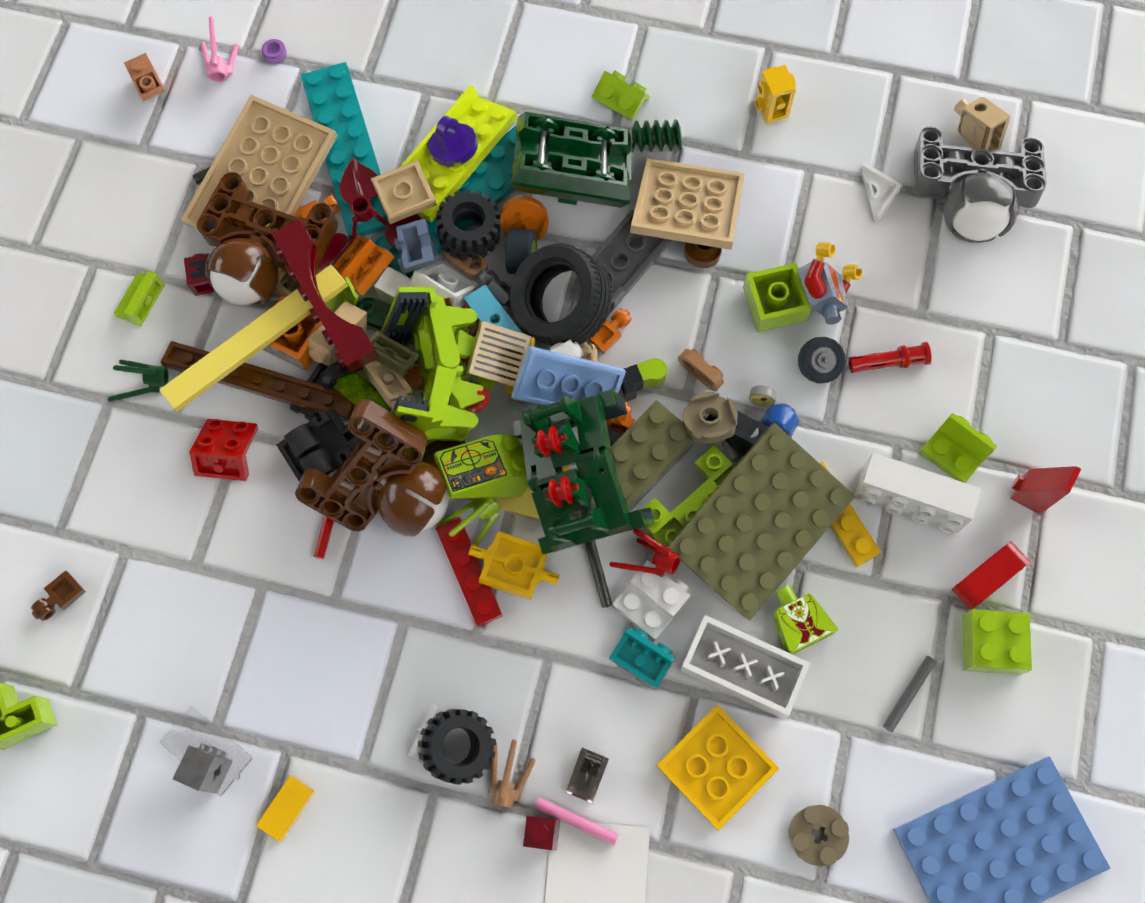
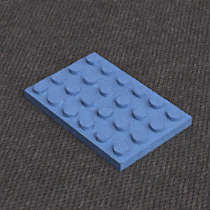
M1050 756L1044 757L893 828L929 903H1041L1111 869Z

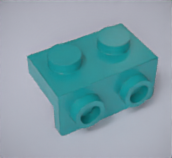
M627 627L624 635L611 653L609 660L657 690L675 660V657L671 655L673 651L662 643L658 642L655 645L647 640L649 636L636 627L631 630Z

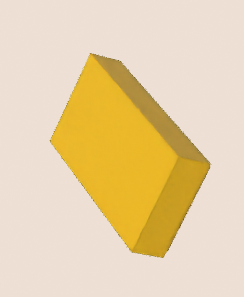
M290 775L256 826L278 842H282L315 791L296 777Z

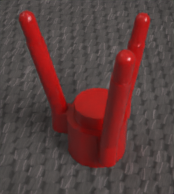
M634 529L633 533L639 536L636 542L654 552L652 564L656 565V567L618 562L609 563L610 567L651 573L663 577L665 572L670 575L676 572L680 564V554L673 552L672 549L663 546L640 530Z

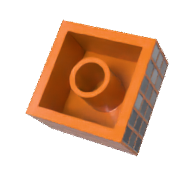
M282 295L277 303L286 297ZM310 314L263 350L307 371L314 360L309 356L308 338L322 325V322L317 324Z

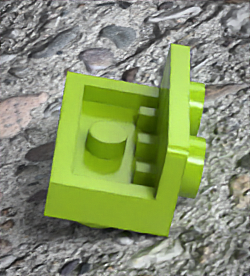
M615 70L612 74L604 71L591 97L634 121L644 100H649L651 97L645 93L647 88L635 81L632 85L626 83L625 79L627 77Z

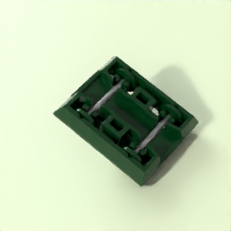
M524 112L517 119L511 185L518 192L556 197L559 203L577 205V202L581 201L622 208L630 204L631 134L626 128Z

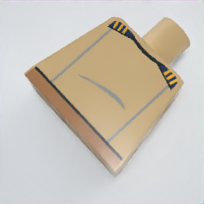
M980 97L972 103H969L966 99L960 100L954 107V111L961 116L957 129L960 136L971 148L999 150L1002 147L1011 116L985 97Z

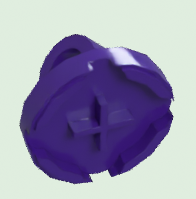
M443 116L437 124L436 131L429 140L428 149L436 163L452 167L455 166V163L461 162L463 164L474 156L478 149L477 136L473 128L467 124L459 123L456 119L449 116Z

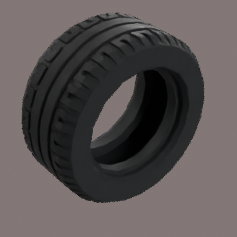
M559 243L543 246L532 252L521 263L514 275L509 296L511 313L519 328L525 334L531 336V338L534 337L540 342L553 346L559 342L565 343L571 339L572 343L583 344L600 331L609 316L612 305L611 300L613 299L611 279L606 269L598 260L572 245ZM575 271L580 282V295L577 305L562 320L549 322L543 312L542 303L546 287L560 273Z

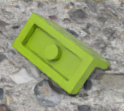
M149 270L145 275L137 273L114 311V315L117 318L141 327L165 286L164 282L156 273Z

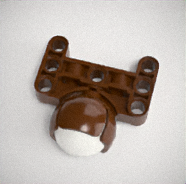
M229 172L220 179L197 222V229L206 242L216 247L206 261L205 275L211 281L216 293L229 303L236 305L264 304L276 290L279 275L278 268L281 267L283 271L287 272L285 266L288 265L286 258H280L275 251L273 244L277 242L272 233L299 218L249 201L250 190L242 177L236 172ZM326 203L314 205L306 219H300L312 239H316L314 241L318 248L316 270L338 229V220L331 207Z
M365 399L358 401L349 419L348 428L351 433L362 440L333 477L317 469L304 471L295 491V496L301 503L349 530L363 531L375 517L377 511H379L381 518L392 530L404 536L415 537L421 531L436 525L444 516L448 506V492L441 472L437 467L421 462L428 438L423 431L375 402Z

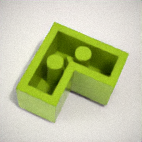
M0 683V750H5L57 726L49 699L32 696L19 702L15 687Z

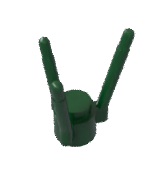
M119 360V364L126 366L114 365V370L142 374L143 383L148 384L149 387L110 396L107 400L111 402L147 393H160V387L168 384L169 374L167 367Z

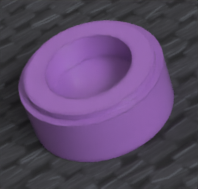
M270 39L262 46V54L268 63L278 64L287 56L284 43L278 39Z

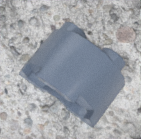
M425 218L396 227L398 238L394 240L398 252L402 253V258L398 259L403 274L436 264V261H438L434 241H431L428 231L429 226Z

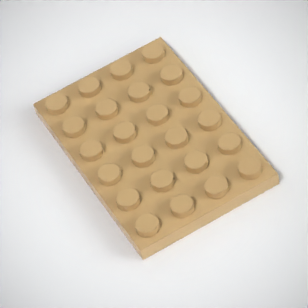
M250 95L182 216L181 221L197 229L198 219L220 179L229 172H236L242 177L250 190L249 201L294 216L338 134L335 130Z

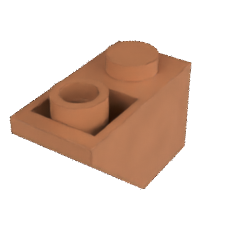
M146 53L124 62L143 102L165 92V87Z

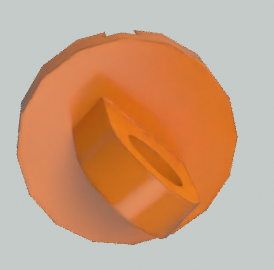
M513 197L505 202L500 210V229H502L506 238L509 229L512 228L535 230L537 240L539 241L548 231L549 215L547 209L540 201L533 197Z

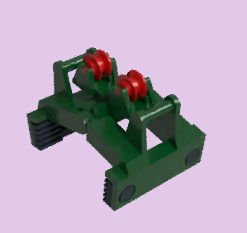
M612 389L580 400L564 396L558 402L534 410L525 409L522 411L523 418L513 421L514 435L523 441L527 482L531 491L534 492L531 494L545 537L538 539L543 555L655 524L651 507L629 512L610 453L611 446L606 421L626 415L627 409L625 399ZM577 426L579 443L572 431V427ZM575 464H576L577 469H578V470L572 469V470H568V471L563 472V468L569 467V466H572V465H575ZM586 485H589L596 507L588 512L587 516L571 520L569 513L590 507Z

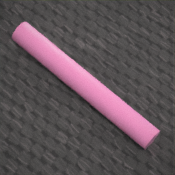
M541 797L537 800L536 809L615 845L619 834Z

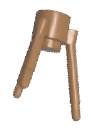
M515 739L511 741L503 780H498V783L497 742L495 746H492V751L496 752L495 758H491V781L488 794L492 795L490 803L513 808L514 800H520L521 791L536 761L534 758L530 759L516 789H514L515 783L509 782L517 745Z

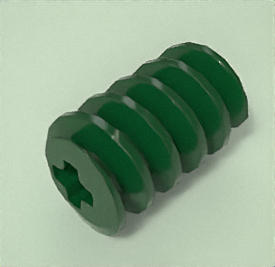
M674 119L671 127L668 120L663 121L662 127H660L658 120H654L652 127H650L648 120H645L642 128L638 120L634 121L631 129L632 153L636 145H638L640 152L644 151L645 145H648L650 152H653L655 145H658L660 152H663L665 145L672 152L675 144H677L679 151H681L682 133L677 119Z

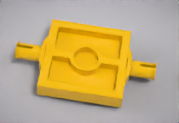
M498 531L494 542L488 547V550L474 544L471 545L469 550V556L484 560L479 583L530 601L536 586L541 580L557 586L560 574L545 570V560L548 554L543 555L538 544Z

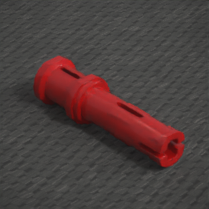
M922 342L919 346L906 347L902 345L895 351L851 356L848 358V364L851 373L899 366L905 369L909 365L924 363V365H930L932 354L929 343Z

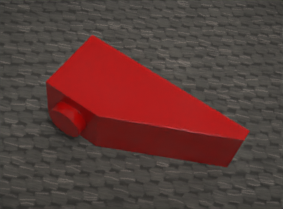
M1070 466L1030 469L1023 476L1019 474L1011 486L1014 492L1010 499L1040 515L1071 492L1081 468Z

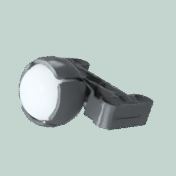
M932 126L925 127L920 132L914 149V189L921 196L946 197L943 209L945 224L958 239L971 243H982L994 240L997 235L999 237L1004 236L1016 222L1019 206L1025 208L1035 207L1046 188L1044 146L1036 138L1023 139L1017 153L943 145L942 132Z

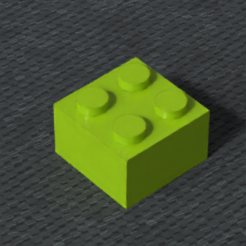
M797 263L746 274L743 289L757 333L807 321L812 308L809 305L798 274Z
M972 609L962 615L964 671L1022 675L1032 671L1030 613Z

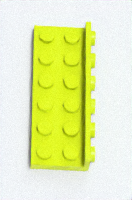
M471 85L460 95L444 116L454 118L459 123L467 124L473 128L478 142V149L474 156L463 164L461 162L455 163V166L452 167L436 163L428 149L429 140L436 131V124L401 165L404 166L418 160L437 206L417 214L430 222H433L436 218L441 202L446 203L445 198L448 195L452 197L455 195L454 192L462 187L518 119L516 111L479 97L475 87Z

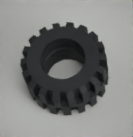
M465 190V193L456 191L454 192V197L448 195L445 198L446 203L441 202L439 211L436 214L437 235L440 245H443V249L447 253L451 251L452 257L457 258V256H461V260L467 261V257L472 258V261L478 260V255H481L482 258L488 256V251L493 252L495 244H498L500 237L501 220L497 204L491 202V197L488 195L481 196V192L477 190L475 193H471V190ZM463 220H475L482 225L474 231H463L456 227Z
M448 709L445 712L435 714V718H430L426 722L428 724L426 729L422 728L420 733L423 735L422 740H418V747H421V753L418 754L420 760L424 761L423 767L425 770L429 771L434 778L455 785H461V783L468 784L473 782L474 778H481L484 775L482 771L484 769L489 770L492 765L489 763L490 758H495L496 752L492 751V746L496 745V739L491 737L494 731L492 727H487L486 723L488 721L484 717H479L478 713L464 709ZM460 728L470 738V751L462 762L452 764L447 761L443 754V742L450 731Z

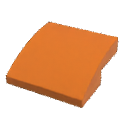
M358 235L333 267L343 279L348 276L356 293L364 296L395 257L388 250L377 246L369 238Z

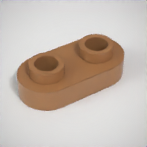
M443 249L446 261L469 278L477 279L483 269L488 270L486 257L482 258L481 255H478V260L472 261V258L467 257V261L461 260V256L454 258L451 256V251L447 253ZM475 265L479 266L478 269H472Z
M685 349L678 356L680 364L710 390L717 391L724 384L721 370L716 366H710L706 363L703 356L697 350Z

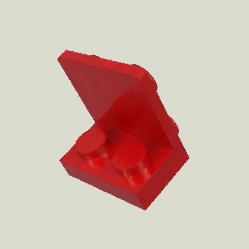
M207 419L189 451L194 476L246 481L249 476L246 453L258 430V425L242 421Z

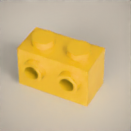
M786 65L773 66L762 71L761 79L758 83L757 97H755V106L758 112L761 111L766 124L788 118L796 92V82L794 75L789 73Z

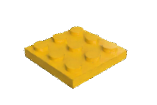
M718 704L656 765L717 831L779 769Z

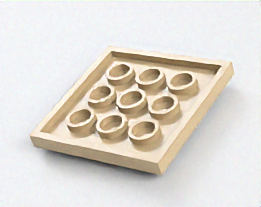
M647 158L630 233L732 250L745 173Z

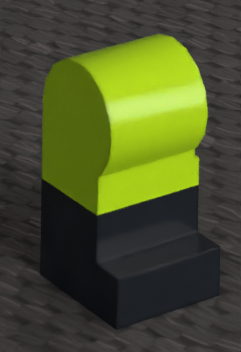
M653 358L624 368L626 373L621 384V390L628 402L636 399L638 390L648 386H661L666 381V363L661 359Z

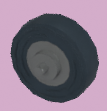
M815 337L807 341L801 347L798 355V367L801 374L809 381L819 384L829 383L837 379L843 372L846 363L842 346L836 340L829 337Z

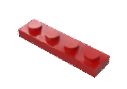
M459 517L435 529L477 627H480L503 617L491 587L479 583L483 569L478 558L468 555L472 543L465 527L453 537L449 535L462 522Z

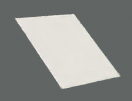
M560 820L557 850H549L545 903H645L650 827L594 822L619 834L615 845H612Z

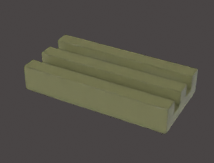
M378 331L369 338L380 356L375 360L403 377L407 375V370L413 368L414 363L417 364L420 361V355Z

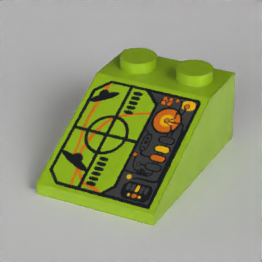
M491 435L438 451L434 454V459L444 478L450 499L522 497L529 486L524 450L515 435Z

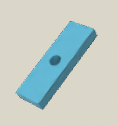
M486 285L464 297L467 306L477 313L479 322H488L522 333Z

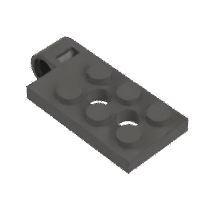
M634 210L629 212L592 255L606 269L611 279L613 299L611 300L612 305L609 314L672 241L630 233ZM634 239H639L643 242V245L635 249L629 243ZM619 257H623L628 261L623 267H617L613 262Z

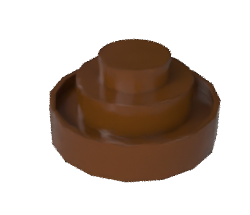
M687 242L684 247L685 259L688 263L698 268L715 266L719 262L722 248Z

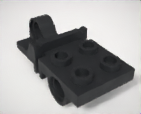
M334 408L319 413L320 416H314L310 422L294 428L284 436V440L276 444L299 482L304 471L308 469H317L326 475L331 474L341 467L362 440L351 433L349 428H346Z

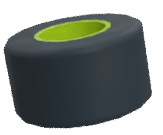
M509 229L505 244V268L508 274H515L521 263L532 252L537 250L535 230Z

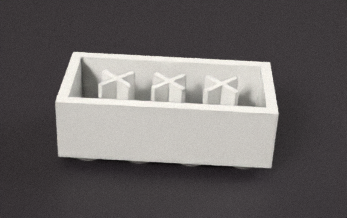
M872 453L861 468L854 495L863 505L871 507L876 505L885 508V511L892 515L903 514L912 517V521L916 523H929L938 526V529L943 532L958 533L973 520L982 488Z
M704 615L680 671L775 716L786 719L791 713L811 663Z

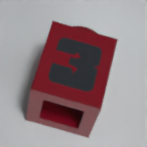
M198 253L192 257L184 258L187 286L195 296L216 292L211 281L205 275V264L210 255L209 253Z
M527 816L523 847L557 850L560 820Z

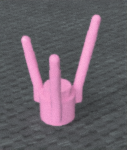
M210 16V59L205 42H201L206 65V76L212 81L222 82L227 80L228 75H233V65L239 45L234 44L228 65L223 57L217 56L214 19Z

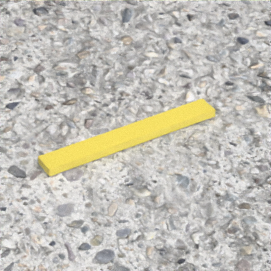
M329 265L316 275L318 289L325 303L348 287L347 282L332 265ZM296 289L159 389L160 392L178 412L310 315L309 309L313 308L309 300L305 302Z

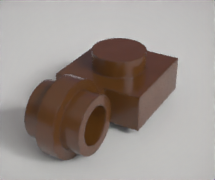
M65 570L43 588L50 597L47 599L41 598L33 603L31 606L32 615L35 619H40L41 621L48 620L56 612L54 609L55 604L65 610L86 591Z

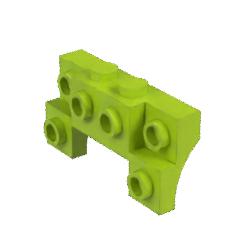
M713 445L694 463V466L707 480L672 512H669L656 498L642 509L651 507L655 524L644 527L651 537L666 547L733 470V463Z

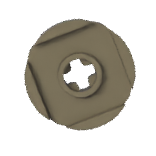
M705 392L698 394L690 400V404L686 409L684 408V428L697 444L718 443L732 437L735 433L738 419L737 408L729 398L726 400L719 397V393ZM707 414L717 417L714 421L704 420Z
M825 805L807 806L797 812L792 818L789 826V839L791 840L794 852L804 862L815 866L832 865L843 857L848 848L849 827L842 816L831 807ZM822 827L826 840H821L819 844H816L814 842L815 836L811 832L813 829L818 830Z

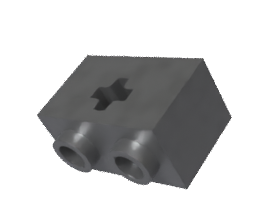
M203 743L200 744L199 748L189 745L172 779L195 790L217 794L233 761L225 758L226 752Z

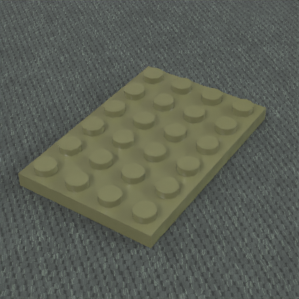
M773 423L666 547L680 554L679 559L746 620L750 621L855 498V495L776 423Z

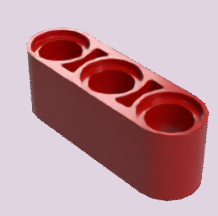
M1010 541L951 590L969 610H972L1026 567L1030 560Z

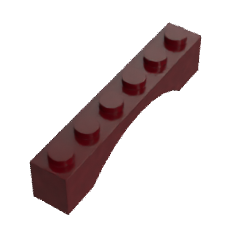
M300 218L272 233L277 242L273 244L275 251L280 258H286L288 265L285 268L292 280L297 278L301 286L297 287V290L305 302L309 300L313 308L309 309L316 323L322 322L325 327L322 334L329 345H335L338 352L334 353L340 366L342 368L347 366L351 372H354L379 358L380 356L363 328L337 316L325 304L318 289L316 279L318 248Z

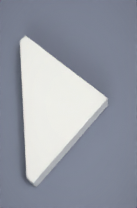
M864 162L860 170L874 221L878 223L901 191L903 185Z

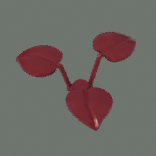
M352 159L349 162L340 183V194L343 200L350 205V209L354 214L351 219L353 222L352 237L349 240L345 234L335 233L318 266L321 271L329 265L333 266L355 240L358 222H368L375 217L383 225L388 226L385 230V238L392 247L396 248L394 240L398 238L396 227L422 219L418 214H414L390 224L377 211H374L369 200L375 199L378 195L371 178L378 175L356 159Z

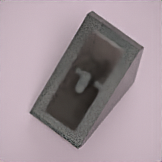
M582 747L566 793L593 803L609 758Z

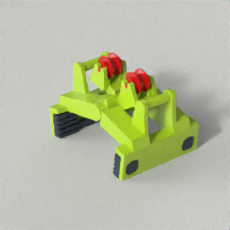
M399 287L381 333L396 342L399 341L401 345L404 341L405 344L411 341V344L415 345V351L420 355L418 363L424 386L421 399H418L417 402H415V398L408 401L409 397H405L402 400L403 396L399 395L392 413L423 431L428 438V443L430 440L463 442L468 438L470 429L475 428L478 424V417L474 413L484 410L490 401V394L486 387L481 384L462 381L460 377L464 371L463 368L468 367L475 338L468 334V328L477 320V313L470 308L446 306L444 297L437 295L434 287Z

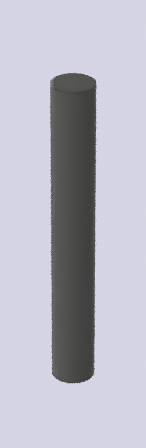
M925 657L883 724V727L889 732L893 733L936 664V660L932 657Z

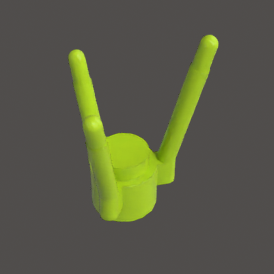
M493 497L475 498L467 505L438 522L437 527L454 520L473 508L474 511L459 523L449 535L453 537L477 516L482 520L488 517L489 519L473 543L475 546H478L493 522L500 516L497 511L501 506Z

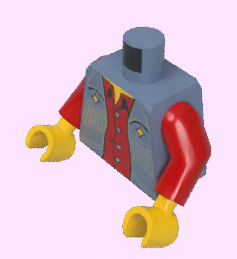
M820 242L816 245L815 249L817 258L797 270L809 305L825 318L826 324L833 325L841 321L840 312L849 306L846 293L851 286L850 281L859 280L862 277L863 270L857 269V264L845 265L842 270V279L841 274L824 261V257L832 258L834 256L836 246L831 244V242Z

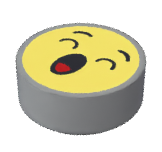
M757 385L751 388L749 400L755 405L769 407L775 404L777 393L768 386Z

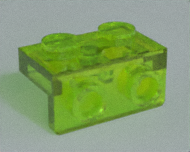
M357 372L337 379L334 385L335 389L354 404L365 399L375 402L390 412L392 410L377 389Z

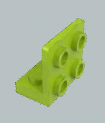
M951 413L919 453L951 478L966 483L997 446L988 435L982 432L979 433L971 427L964 417Z

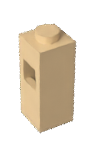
M345 301L334 312L347 322L362 327L364 331L367 330V312ZM322 324L308 338L309 356L318 363L330 366L337 361L334 353L338 351L334 344L329 345L324 338L322 331L325 330V327Z

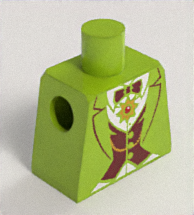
M790 585L775 592L782 607L776 609L772 616L784 651L793 655L838 631L835 623L810 593L797 599Z

